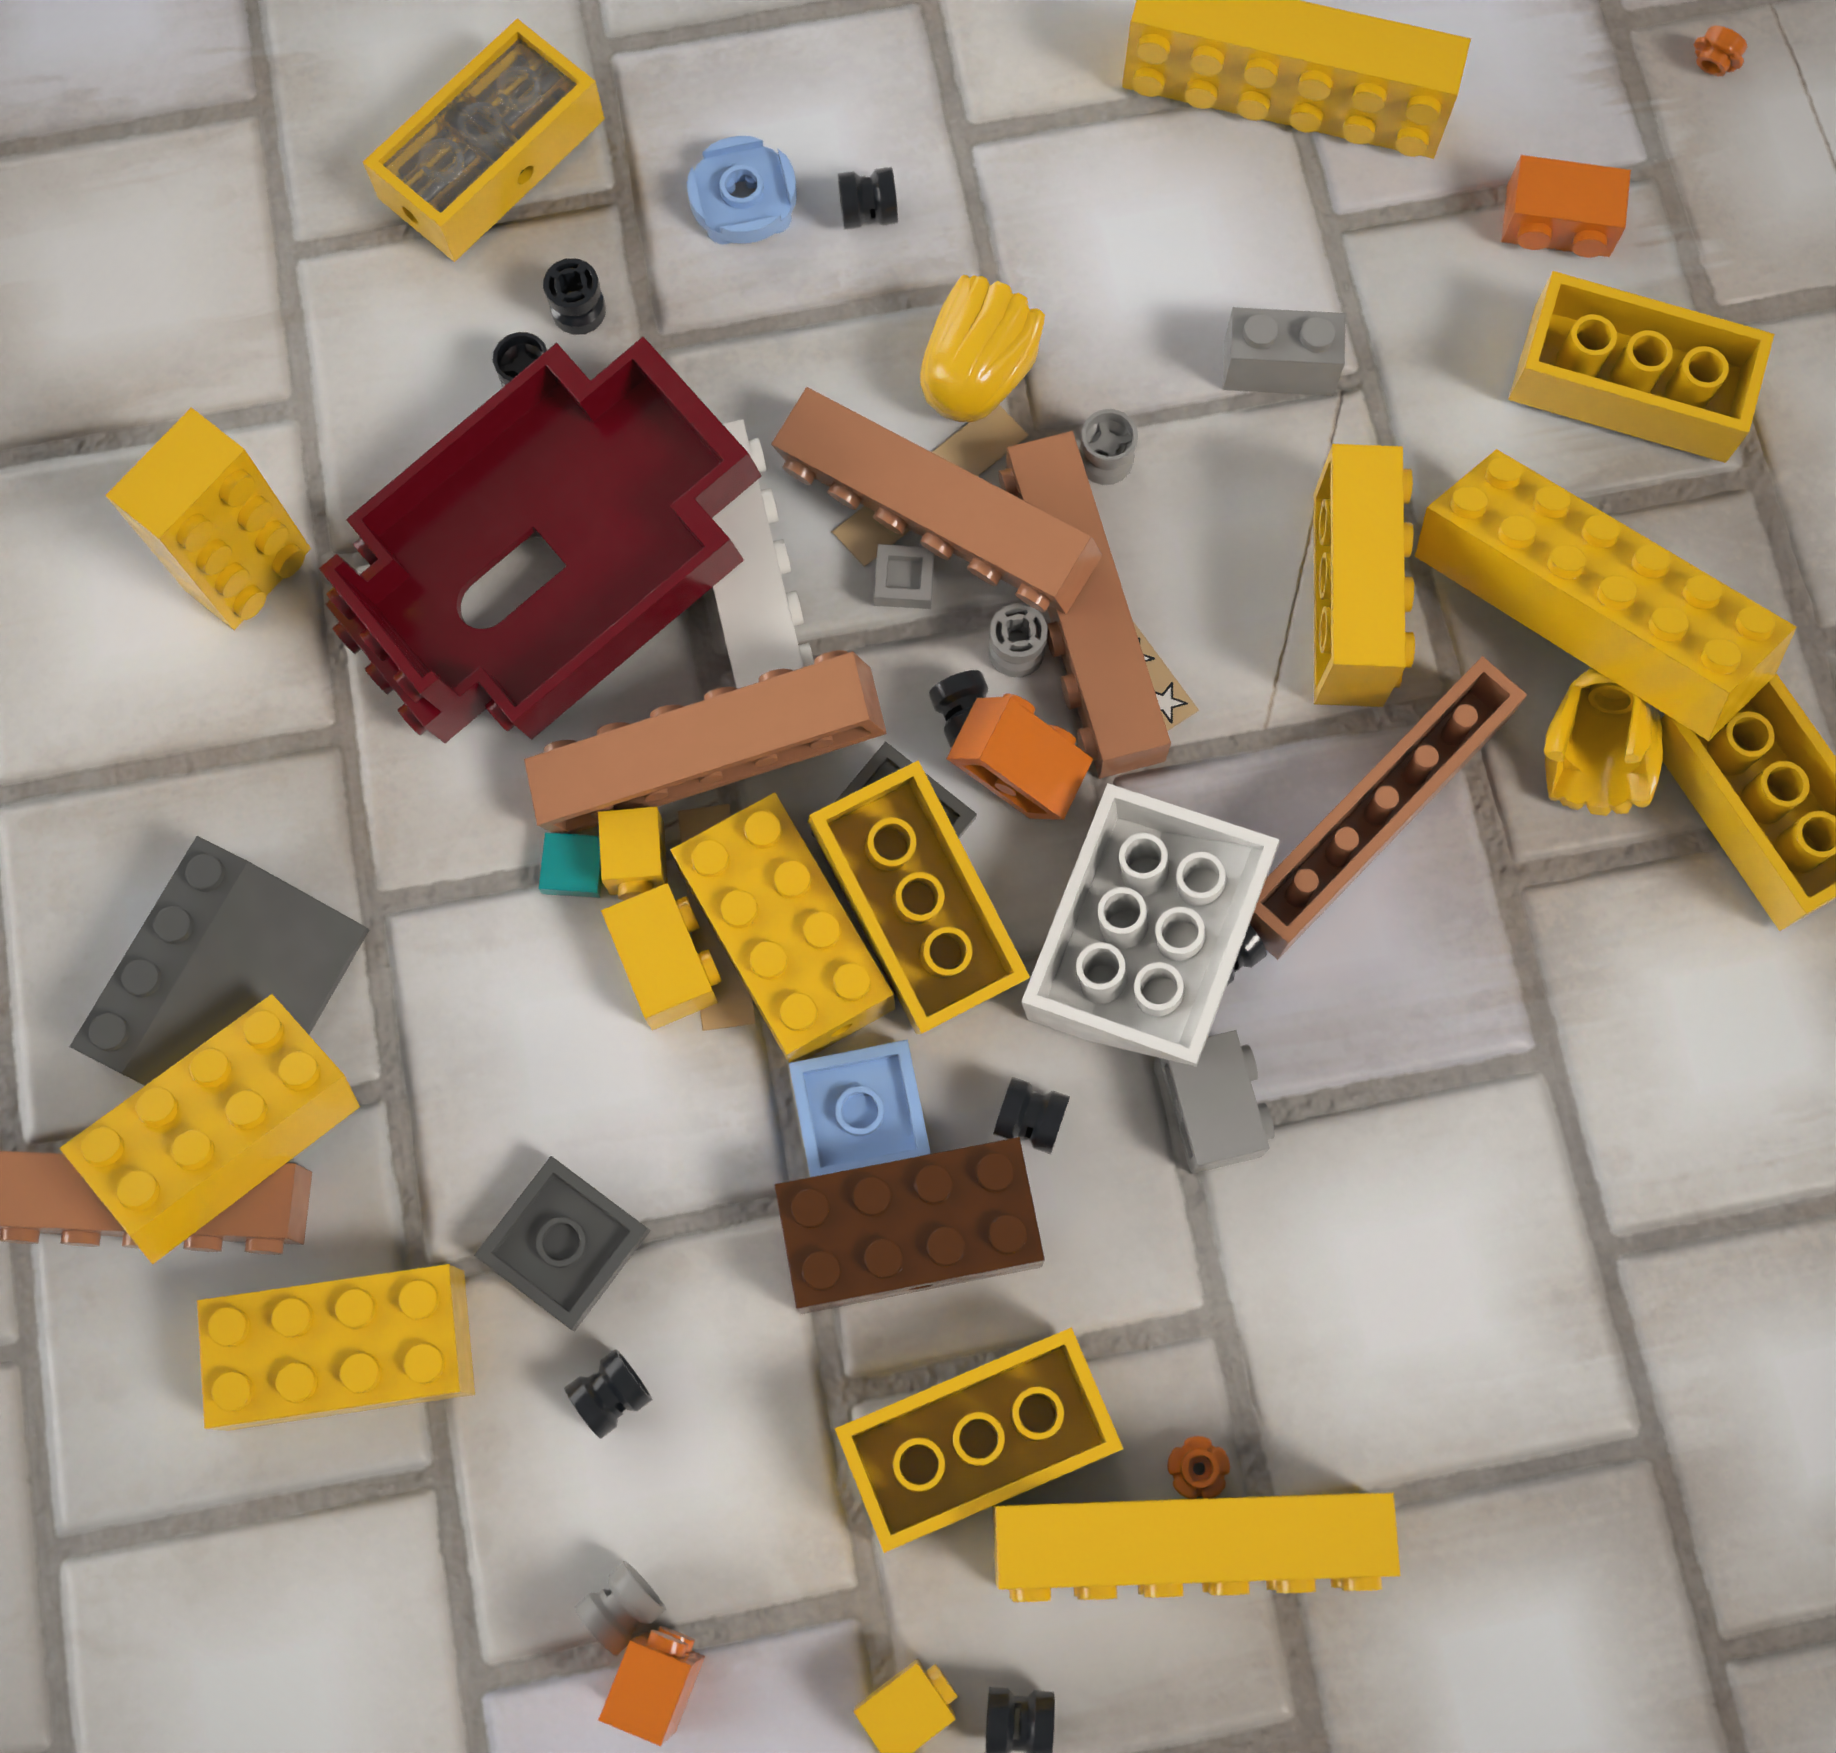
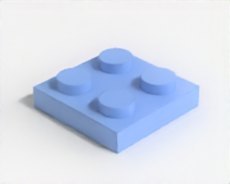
M908 1039L789 1063L810 1177L931 1154Z

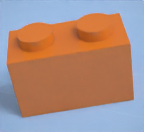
M1520 155L1507 185L1501 242L1518 244L1529 250L1547 248L1569 251L1586 258L1597 256L1610 257L1626 228L1631 170Z
M1009 693L1004 694L1003 697L977 698L946 759L1029 819L1064 820L1093 758L1075 745L1077 740L1070 732L1055 725H1048L1034 715L1036 709L1027 700Z
M659 1626L658 1631L651 1630L650 1633L645 1632L631 1639L598 1721L662 1746L678 1728L705 1658L704 1655L692 1651L695 1640L663 1626Z

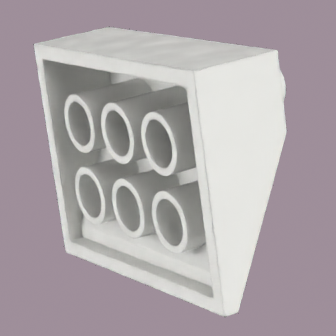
M1107 783L1021 1001L1027 1019L1086 1041L1197 1067L1278 849L1280 839Z

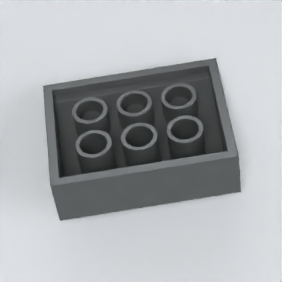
M196 836L69 1047L145 1086L271 994L276 997L301 1027L310 1034L367 936L369 929L253 863Z

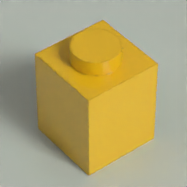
M658 807L599 811L601 879L609 895H618V899L624 901L668 883L665 829Z
M917 1658L855 1705L853 1713L880 1753H913L956 1720L955 1712L950 1703L958 1698V1695L936 1663L926 1670Z

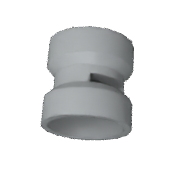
M1103 409L1093 413L1085 421L1081 431L1079 452L1090 481L1101 485L1115 484L1122 481L1131 471L1138 441L1137 427L1128 415L1115 409Z
M1014 603L1004 606L994 615L990 624L989 657L992 665L1000 673L1009 677L1021 678L1032 674L1040 667L1045 656L1048 627L1044 616L1038 610L1027 604ZM1015 630H1021V632L1010 633Z
M623 1561L609 1574V1590L603 1589L600 1593H589L575 1606L579 1618L604 1648L615 1656L628 1646L629 1641L632 1639L633 1631L638 1628L637 1622L651 1624L666 1610L665 1605L652 1587L626 1561Z

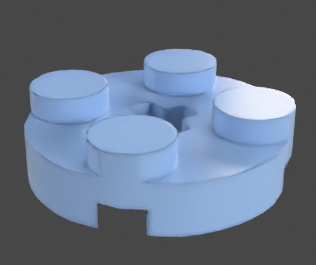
M752 136L724 138L711 144L702 152L704 159L697 164L695 170H693L692 166L689 172L687 191L692 213L698 224L707 230L711 240L719 244H729L731 242L739 244L753 243L781 233L789 227L792 221L791 214L796 205L797 188L793 166L783 152L778 149L777 154L774 150L764 147L763 140ZM745 181L748 188H756L755 192L745 198H737L729 194L735 191V183Z

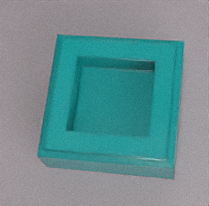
M545 832L538 888L541 894L600 898L602 879L599 836Z

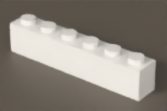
M744 420L724 423L723 425L749 453L759 472L767 471L760 439L748 440ZM757 480L712 518L731 539L744 559L742 563L713 586L736 688L738 689L758 683L759 677L762 674L772 670L791 669L794 671L814 664L810 644L798 645L794 626L804 624L797 591L786 593L781 576L791 573L784 539L773 541L769 524L779 522L771 488L760 490L759 481Z

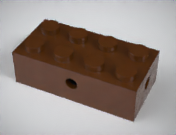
M1020 1137L774 1184L795 1305L800 1314L1041 1268L1045 1261Z

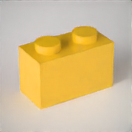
M665 883L601 910L643 1016L652 1031L718 1003L712 986L722 982L709 949L697 953L689 933L700 929L687 896L675 900L669 884Z

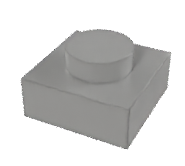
M878 544L874 606L931 609L935 554L925 547Z

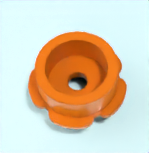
M1711 26L1704 37H1699L1694 42L1695 54L1698 57L1696 63L1708 74L1724 76L1726 72H1734L1743 66L1744 60L1742 55L1747 49V43L1741 35L1729 28Z
M1193 1436L1187 1438L1182 1447H1175L1171 1451L1167 1462V1469L1173 1475L1174 1480L1172 1484L1174 1489L1181 1496L1187 1499H1196L1198 1496H1202V1498H1215L1226 1486L1224 1478L1230 1472V1461L1223 1448L1214 1447L1209 1438ZM1197 1462H1201L1205 1466V1471L1201 1475H1197L1193 1471V1466Z

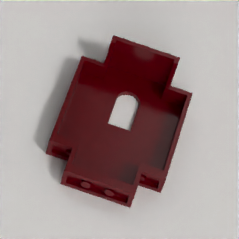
M644 336L591 380L556 342L346 519L360 536L353 543L354 547L371 566L360 574L336 553L319 568L333 586L326 593L330 600L325 603L339 621L332 629L354 654H357L360 650L365 653L371 661L364 668L365 671L387 695L393 690L404 702L397 710L418 735L421 736L428 730L443 743H447L487 709L507 732L516 726L532 740L744 561L731 539L712 518L757 481L761 474L745 448ZM537 531L565 563L566 567L498 624L485 629L473 628L467 625L461 615V603L464 594L476 581Z

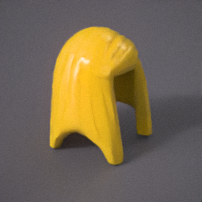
M963 274L943 303L924 352L920 371V385L926 403L935 409L941 417L958 422H976L987 417L1033 367L1039 350V342L1045 319L1044 313L1038 308L1029 309L1027 297L1019 292L1013 294L1010 286L996 281L990 285L987 278L983 276L973 275L969 277Z
M1593 668L1582 673L1571 683L1546 732L1544 755L1549 799L1552 801L1559 800L1563 806H1567L1572 810H1580L1586 805L1591 814L1607 816L1612 810L1616 814H1627L1633 804L1639 808L1649 806L1655 794L1663 761L1660 711Z

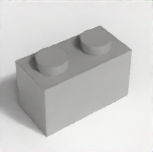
M1233 307L1224 340L1223 390L1333 396L1345 365L1346 313Z
M1236 1030L1207 1037L1197 1067L1160 1058L1191 1174L1260 1158L1270 1149L1268 1140L1273 1139L1275 1136L1271 1114L1266 1103L1257 1104L1251 1081L1258 1079L1256 1061L1249 1044L1240 1045Z

